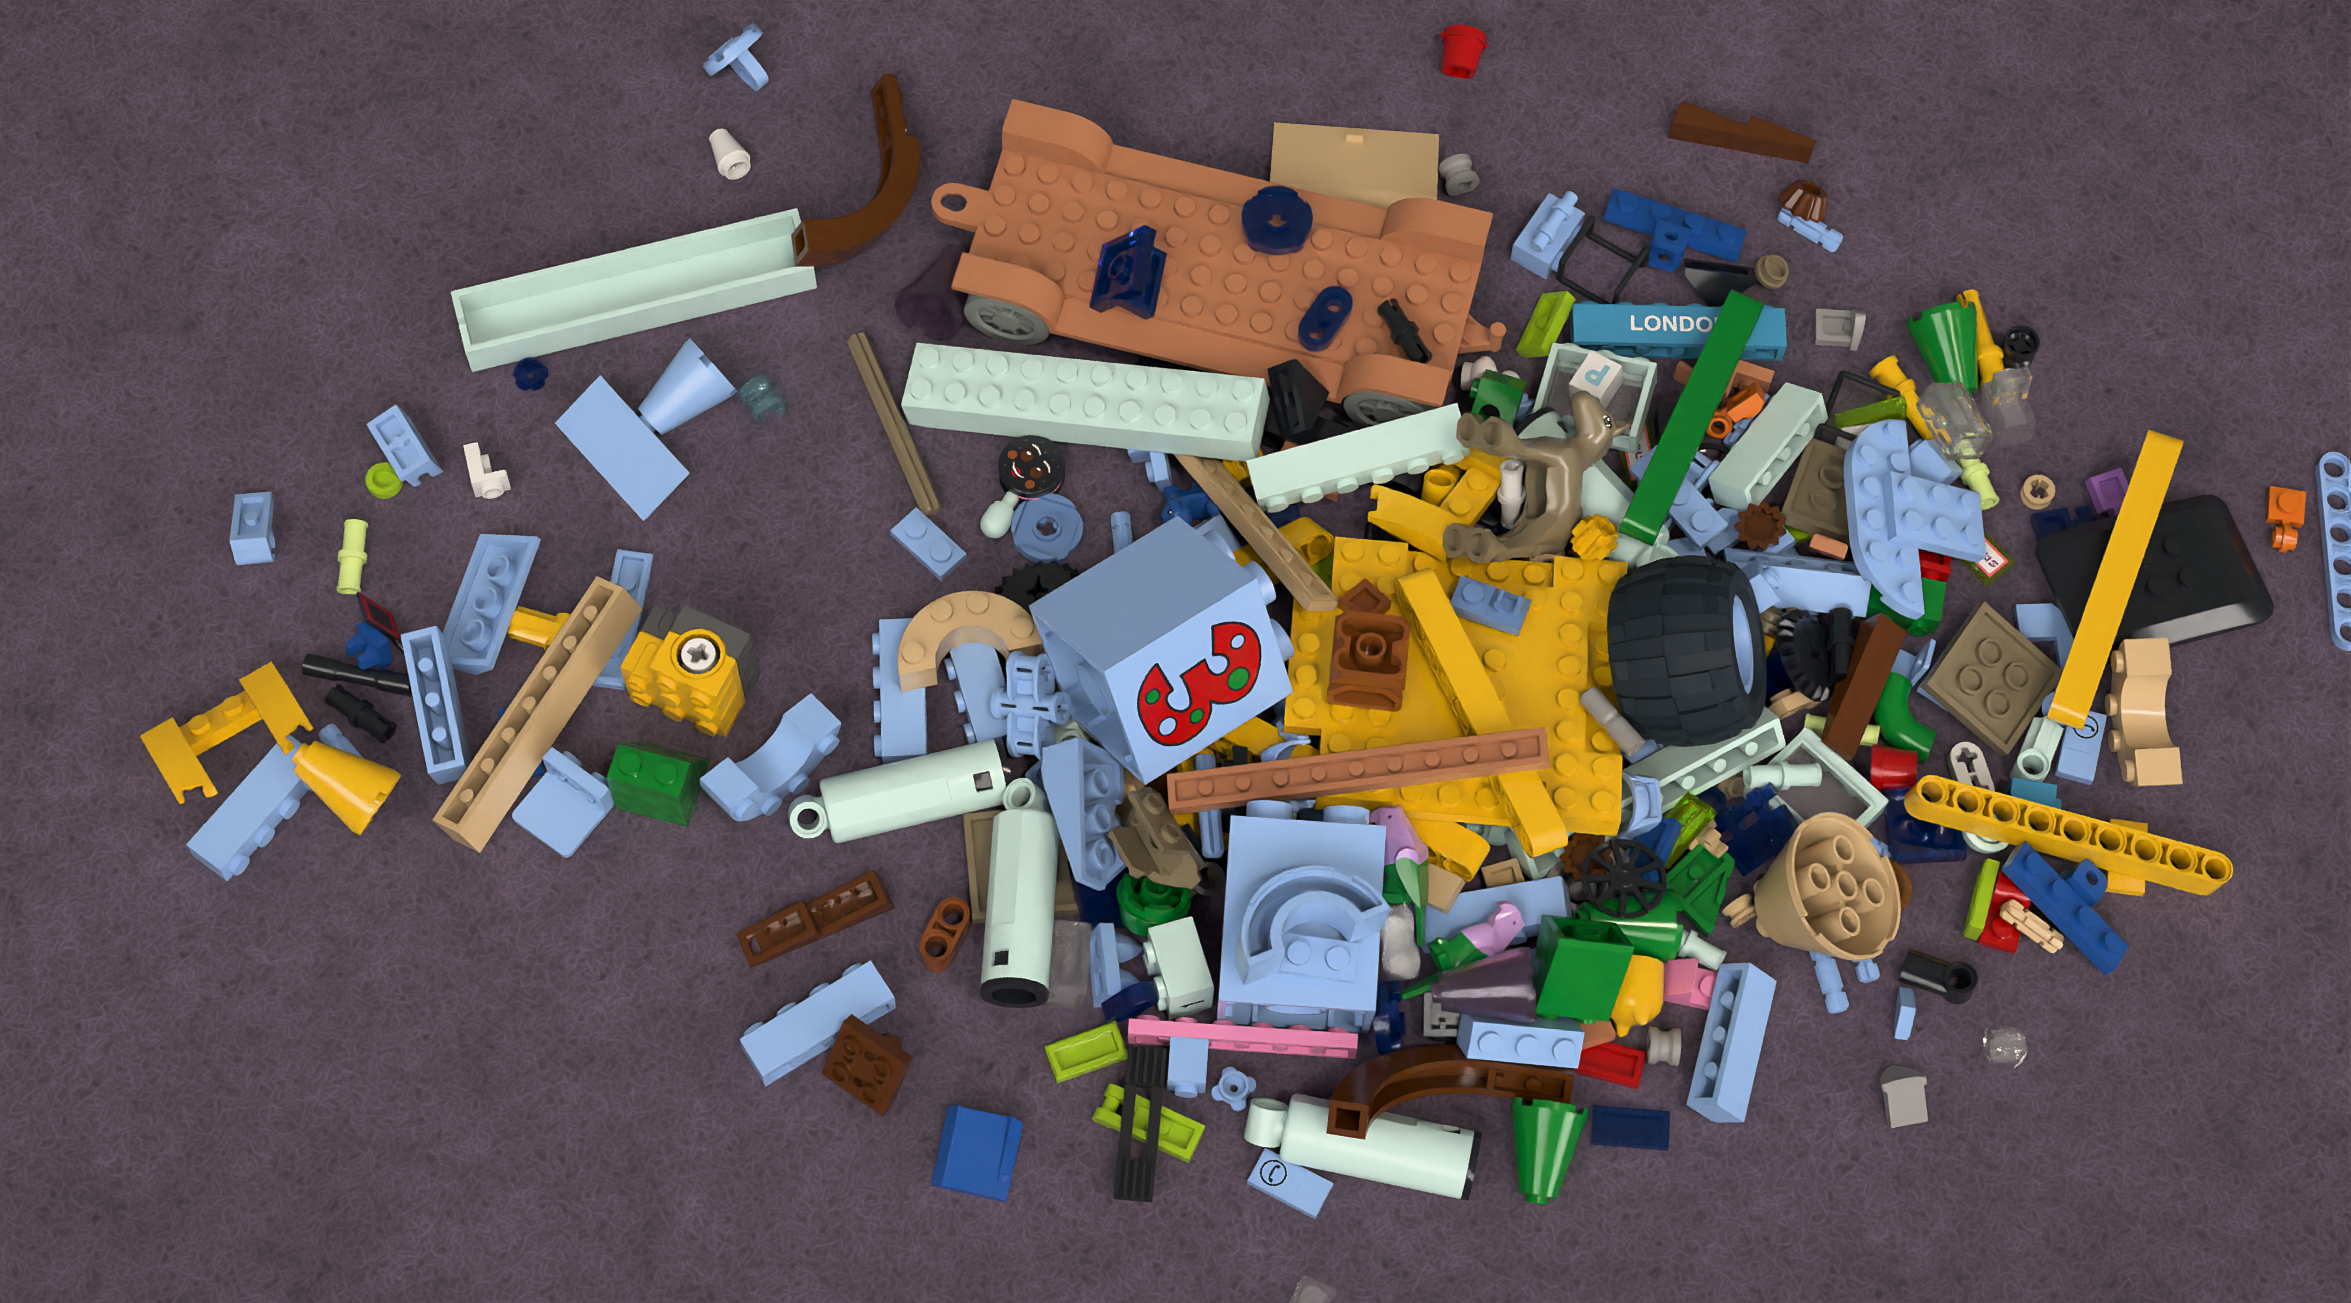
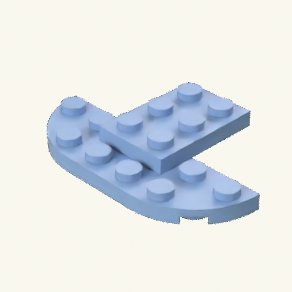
M1890 419L1876 422L1863 430L1850 443L1846 451L1843 471L1849 541L1854 562L1863 580L1870 579L1874 587L1883 595L1880 597V600L1899 614L1916 620L1925 614L1918 549L1976 563L1986 558L1980 493L1911 476L1906 421Z

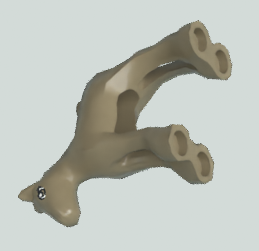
M1585 390L1572 394L1570 405L1576 430L1572 437L1566 439L1550 436L1520 439L1508 420L1491 416L1485 421L1481 415L1464 413L1457 421L1456 438L1463 447L1477 449L1493 456L1518 459L1527 464L1524 479L1526 500L1523 513L1510 531L1499 536H1495L1490 529L1482 527L1475 528L1471 525L1452 523L1447 526L1443 534V548L1447 556L1450 558L1468 556L1475 563L1490 561L1500 563L1511 558L1531 556L1533 559L1542 554L1556 555L1567 546L1568 540L1573 536L1571 530L1583 517L1581 495L1584 471L1592 467L1593 464L1597 463L1607 454L1613 443V438L1622 434L1629 424L1614 421L1613 416L1608 413L1599 401Z

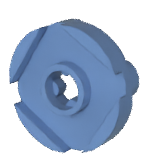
M1049 493L1039 497L1040 499L1030 500L1029 502L1026 500L1021 503L1012 517L1011 534L1016 550L1023 557L1037 564L1039 561L1049 564L1053 560L1060 564L1075 554L1083 539V521L1076 510V506L1069 499L1058 494ZM1047 522L1053 523V529L1056 532L1049 536L1042 535V531L1037 529L1039 526L1045 527Z

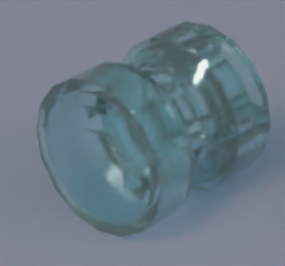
M767 375L752 378L739 391V397L746 406L752 408V416L759 425H765L770 422L764 414L767 411L772 410L775 416L779 417L787 409L786 401L782 395L775 393L774 383Z

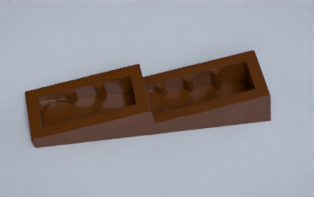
M1682 101L1676 113L1668 137L1675 140L1809 163L1816 144V140L1753 115L1746 126L1685 101Z
M1881 612L1860 623L1846 679L1835 685L1820 741L1846 761L1853 759L1907 634L1904 629Z
M872 870L809 903L802 900L744 929L736 935L749 966L753 968L895 909L881 876ZM754 937L762 952L760 954L752 950L751 942Z

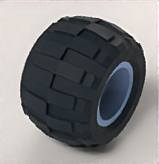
M1685 555L1653 561L1633 570L1632 574L1620 577L1611 593L1608 606L1607 644L1615 695L1622 716L1644 740H1655L1656 744L1680 747L1716 744L1738 736L1742 729L1753 728L1759 720L1765 705L1767 666L1759 608L1746 574L1735 563L1730 561L1721 562L1720 559H1715L1714 557Z

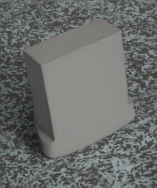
M1816 309L1814 313V345L1849 347V350L1857 351L1864 330L1866 313L1859 309H1851L1850 311Z
M1895 1065L1889 1066L1882 1073L1880 1085L1884 1096L1887 1123L1891 1128L1928 1121L1924 1085L1927 1084L1926 1075L1911 1068Z

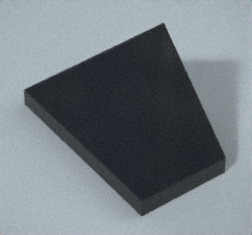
M1688 258L1684 259V275L1708 307L1723 306L1731 289L1743 293L1755 283L1754 268Z
M1291 359L1268 368L1282 439L1311 430L1330 392L1297 359Z

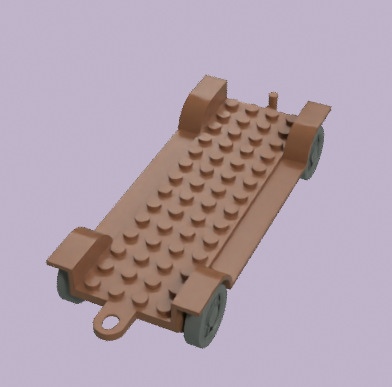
M1016 99L1011 101L1002 128V152L989 191L958 183H947L936 189L931 199L932 212L937 220L944 224L975 233L969 254L962 252L951 288L969 293L964 306V315L973 327L985 335L1017 345H1033L1043 342L1048 338L1049 333L1216 374L1264 378L1266 386L1270 387L1267 369L1291 359H1297L1330 392L1326 400L1341 404L1342 399L1345 397L1343 402L1345 412L1353 421L1364 426L1369 424L1378 425L1433 410L1435 407H1442L1444 400L1447 398L1458 353L1497 352L1501 349L1503 336L1506 333L1504 324L1500 322L1493 323L1489 330L1469 314L1482 266L1493 213L1429 198L1398 200L1386 210L1114 145L1111 137L1100 126L1084 117ZM947 195H960L965 198L967 203L964 209L955 212L943 207L941 200ZM1391 298H1396L1409 321L1416 323L1419 328L1418 334L1433 354L1427 364L1420 363L1419 361H1410L1401 346L1394 344L1390 338V329L1377 313L1378 307L1384 301L1388 300L1392 306L1390 300Z

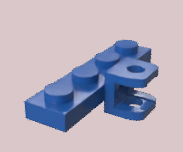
M1616 188L1613 189L1603 219L1604 221L1653 236L1649 246L1650 253L1647 264L1670 273H1674L1680 267L1686 247L1737 262L1747 230L1731 224L1710 219ZM1664 255L1667 256L1670 260L1663 261L1658 256Z
M2026 841L2017 845L2001 870L2104 975L2114 971L2129 945L2091 908V906L2099 902L2107 888V877L2089 859L2078 863L2072 872L2064 870L2058 874ZM2087 873L2092 876L2094 880L2093 885L2088 882L2086 878Z

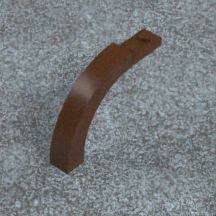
M883 74L871 90L881 158L880 179L874 198L863 208L845 216L830 219L804 218L791 234L795 267L830 265L859 255L875 244L886 233L910 201L917 184L920 169L919 137L906 136L908 125L907 121L903 118L901 106L903 94L898 87L897 75Z
M1458 1045L1421 1046L1387 1053L1359 1065L1338 1083L1330 1099L1326 1134L1365 1140L1368 1129L1373 1121L1386 1110L1408 1100L1439 1094H1480L1508 1099L1520 1097L1523 1098L1522 1101L1532 1102L1533 1099L1570 1104L1575 1068L1471 1059L1465 1056Z

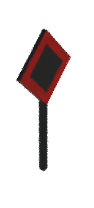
M357 592L356 596L365 622L393 639V643L404 654L402 640L392 613L365 595Z

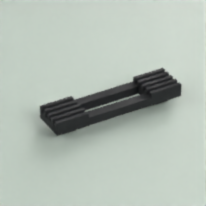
M1129 1045L1114 1199L1141 1202L1153 1201L1167 1058L1166 1048L1160 1050L1155 1047L1150 1049V1047L1142 1048V1046L1133 1047V1045ZM1137 1087L1152 1089L1145 1160L1143 1161L1129 1159Z

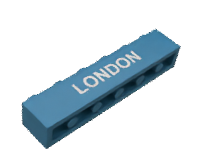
M1584 301L1572 306L1570 315V343L1576 344L1583 349L1593 351L1608 350L1618 356L1631 358L1698 359L1723 306L1704 307L1697 303L1686 306H1669L1666 303L1634 305L1630 302L1598 304L1594 301ZM1770 305L1763 306L1760 317L1740 360L1782 361L1787 347L1785 308H1774Z

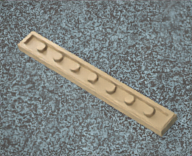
M1174 454L1306 611H1334L1339 602L1338 598L1217 458Z

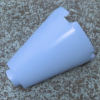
M688 339L638 407V410L642 413L639 418L653 433L657 430L663 435L731 398L738 391L704 355L699 347L691 339Z

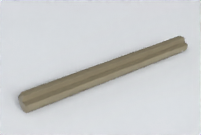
M864 332L854 333L850 336L847 344L919 509L926 517L933 516L939 513L941 503L867 335Z

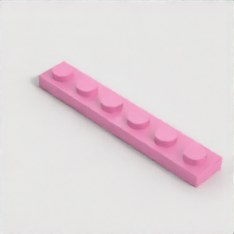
M1140 1015L1137 1019H1129L1128 1044L1170 1046L1171 1036L1209 1039L1208 1049L1352 1059L1356 1058L1358 1047V1034L1350 1033L1348 1029L1338 1027L1329 1028L1327 1032L1312 1031L1311 1027L1305 1025H1293L1289 1029L1274 1028L1272 1024L1263 1022L1253 1023L1251 1027L1236 1026L1235 1022L1229 1020H1216L1213 1024L1198 1023L1196 1019L1188 1017L1177 1018L1175 1022L1160 1021V1018L1154 1015Z

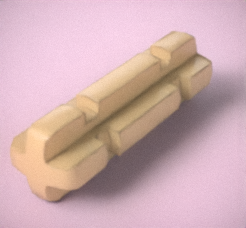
M2009 899L2001 905L2000 917L2009 924L2015 923L2014 927L2035 943L2041 942L2039 945L2047 952L2055 953L2058 949L2062 948L2064 936L2054 928L2049 930L2050 925L2030 910L2025 909L2023 911L2024 906L2015 899Z

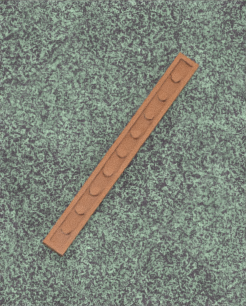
M1545 727L1167 774L1169 810L1171 815L1247 806L1248 802L1255 800L1288 801L1550 768L1547 733Z

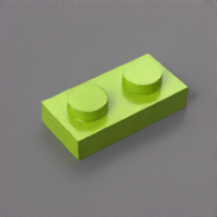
M1568 291L1542 293L1516 351L1525 358L1549 356L1552 343H1556L1576 299Z

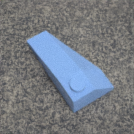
M1076 737L1042 748L1041 772L1043 785L1075 881L1100 891L1105 889L1112 857V850L1109 845L1110 838L1107 835L1118 826L1119 821L1114 817L1116 805L1123 803L1124 766L1107 750Z

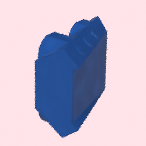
M959 1104L948 1106L931 1186L1006 1202L1016 1155L1021 1144L1020 1136L1023 1122L1013 1116L1008 1117L962 1107Z

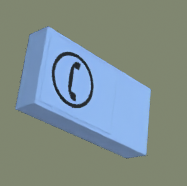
M2089 711L2083 730L2065 726L2054 776L2088 785L2092 784L2107 715Z
M1267 1148L1264 1149L1247 1180V1184L1313 1219H1316L1334 1184L1300 1165L1281 1161L1279 1154Z

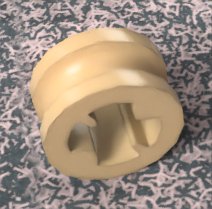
M2030 476L2021 488V500L2031 509H2044L2051 503L2055 495V485L2046 476ZM2032 486H2035L2036 490L2038 487L2045 490L2043 499H2040V495L2035 498L2030 494L2033 489Z
M1750 893L1737 898L1722 911L1725 916L1731 917L1732 921L1730 924L1733 928L1742 925L1757 915L1755 905L1751 902L1753 897Z

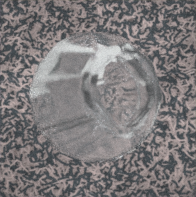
M1998 1022L1991 1024L1984 1030L1982 1050L1984 1059L1990 1066L1996 1069L2009 1070L2016 1068L2023 1062L2027 1055L2028 1042L2025 1034L2017 1026L2011 1023Z

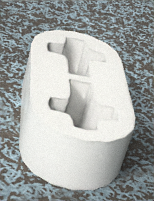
M1970 742L1956 744L1952 748L1947 760L1952 779L1972 786V780H1974L1976 787L1995 791L1980 748ZM1961 752H1964L1966 757H1973L1974 759L1970 764V773H1968L1964 762L1958 763L1957 761Z

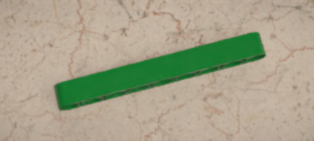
M1731 289L1625 513L1618 531L1619 533L1653 547L1756 326L1765 302Z

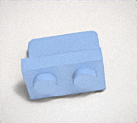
M551 747L542 758L547 772L512 813V818L515 823L562 857L568 858L574 854L612 809L615 802L607 779L597 772L592 774L586 772L581 768L582 763L570 752L564 751L561 754Z

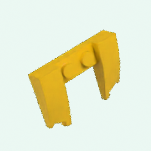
M1470 448V455L1465 456L1462 461L1454 464L1467 472L1439 507L1411 495L1374 484L1371 488L1370 498L1378 499L1377 511L1368 512V521L1446 563L1450 558L1443 548V534L1447 526L1452 523L1471 526L1476 524L1497 496V491L1501 486V463L1512 458L1493 456Z
M272 661L239 679L244 688L243 692L225 699L220 705L206 713L193 717L183 726L178 727L172 717L140 735L179 804L185 802L183 790H192L195 787L203 786V792L206 797L218 794L196 756L263 719L285 755L295 748L286 737L294 732L298 725L303 726L307 731L313 729Z

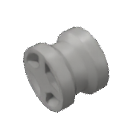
M1468 154L1453 155L1446 158L1438 166L1440 176L1446 179V191L1451 196L1472 191L1480 182L1477 173L1471 169L1472 160Z
M1649 1026L1646 1042L1647 1064L1655 1065L1659 1061L1667 1062L1670 1066L1679 1065L1681 1054L1680 1028L1660 1031L1658 1027Z

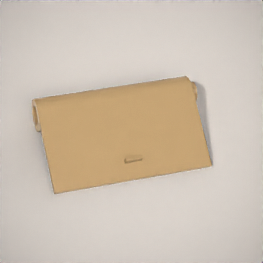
M1274 122L1270 182L1386 210L1394 202L1406 198L1437 200L1439 134Z

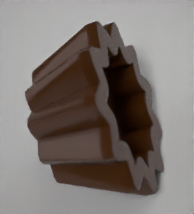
M1805 179L1796 180L1781 193L1778 200L1783 203L1782 207L1791 211L1793 216H1799L1805 221L1812 220L1816 223L1819 220L1825 219L1827 196L1821 186L1815 185L1811 181L1808 182Z
M1765 501L1761 502L1759 506L1749 503L1747 511L1738 512L1740 521L1734 525V528L1740 533L1738 541L1747 544L1751 550L1760 548L1762 551H1766L1768 547H1775L1779 545V539L1786 534V529L1783 527L1786 517L1778 515V506L1769 508Z
M1574 832L1572 841H1568V845L1564 847L1565 852L1559 856L1560 860L1566 863L1564 872L1573 874L1576 881H1581L1582 867L1590 851L1605 842V836H1594V834L1586 833L1581 835ZM1611 848L1599 854L1600 857L1609 863H1614L1613 859L1609 856L1612 852ZM1592 862L1588 875H1606V869Z

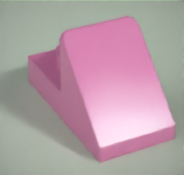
M1697 958L1667 960L1668 963L1664 964V1001L1709 1010L1718 972L1697 968L1699 961Z

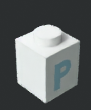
M1590 351L1569 383L1570 400L1572 394L1585 390L1593 395L1606 409L1623 383L1622 365L1594 351Z

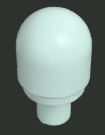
M1007 492L1002 501H995L993 504H990L980 521L981 530L987 537L1000 538L1006 534L1011 526L1012 517L1015 512L1013 509L1019 501L1017 495Z
M1464 823L1465 828L1483 837L1488 844L1495 846L1507 844L1504 833L1511 830L1507 826Z

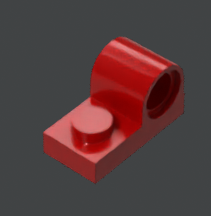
M1998 869L1984 929L1978 938L1977 944L2014 954L2017 950L2021 932L2014 927L2015 923L2009 924L2000 917V907L2009 899H2015L2024 906V911L2029 909L2031 900L2001 869Z

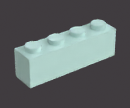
M1786 382L1777 394L1771 397L1765 409L1751 422L1748 430L1738 442L1733 444L1730 452L1708 478L1715 503L1740 512L1747 511L1749 503L1756 506L1760 505L1814 437L1817 426L1825 423L1828 419L1822 393Z

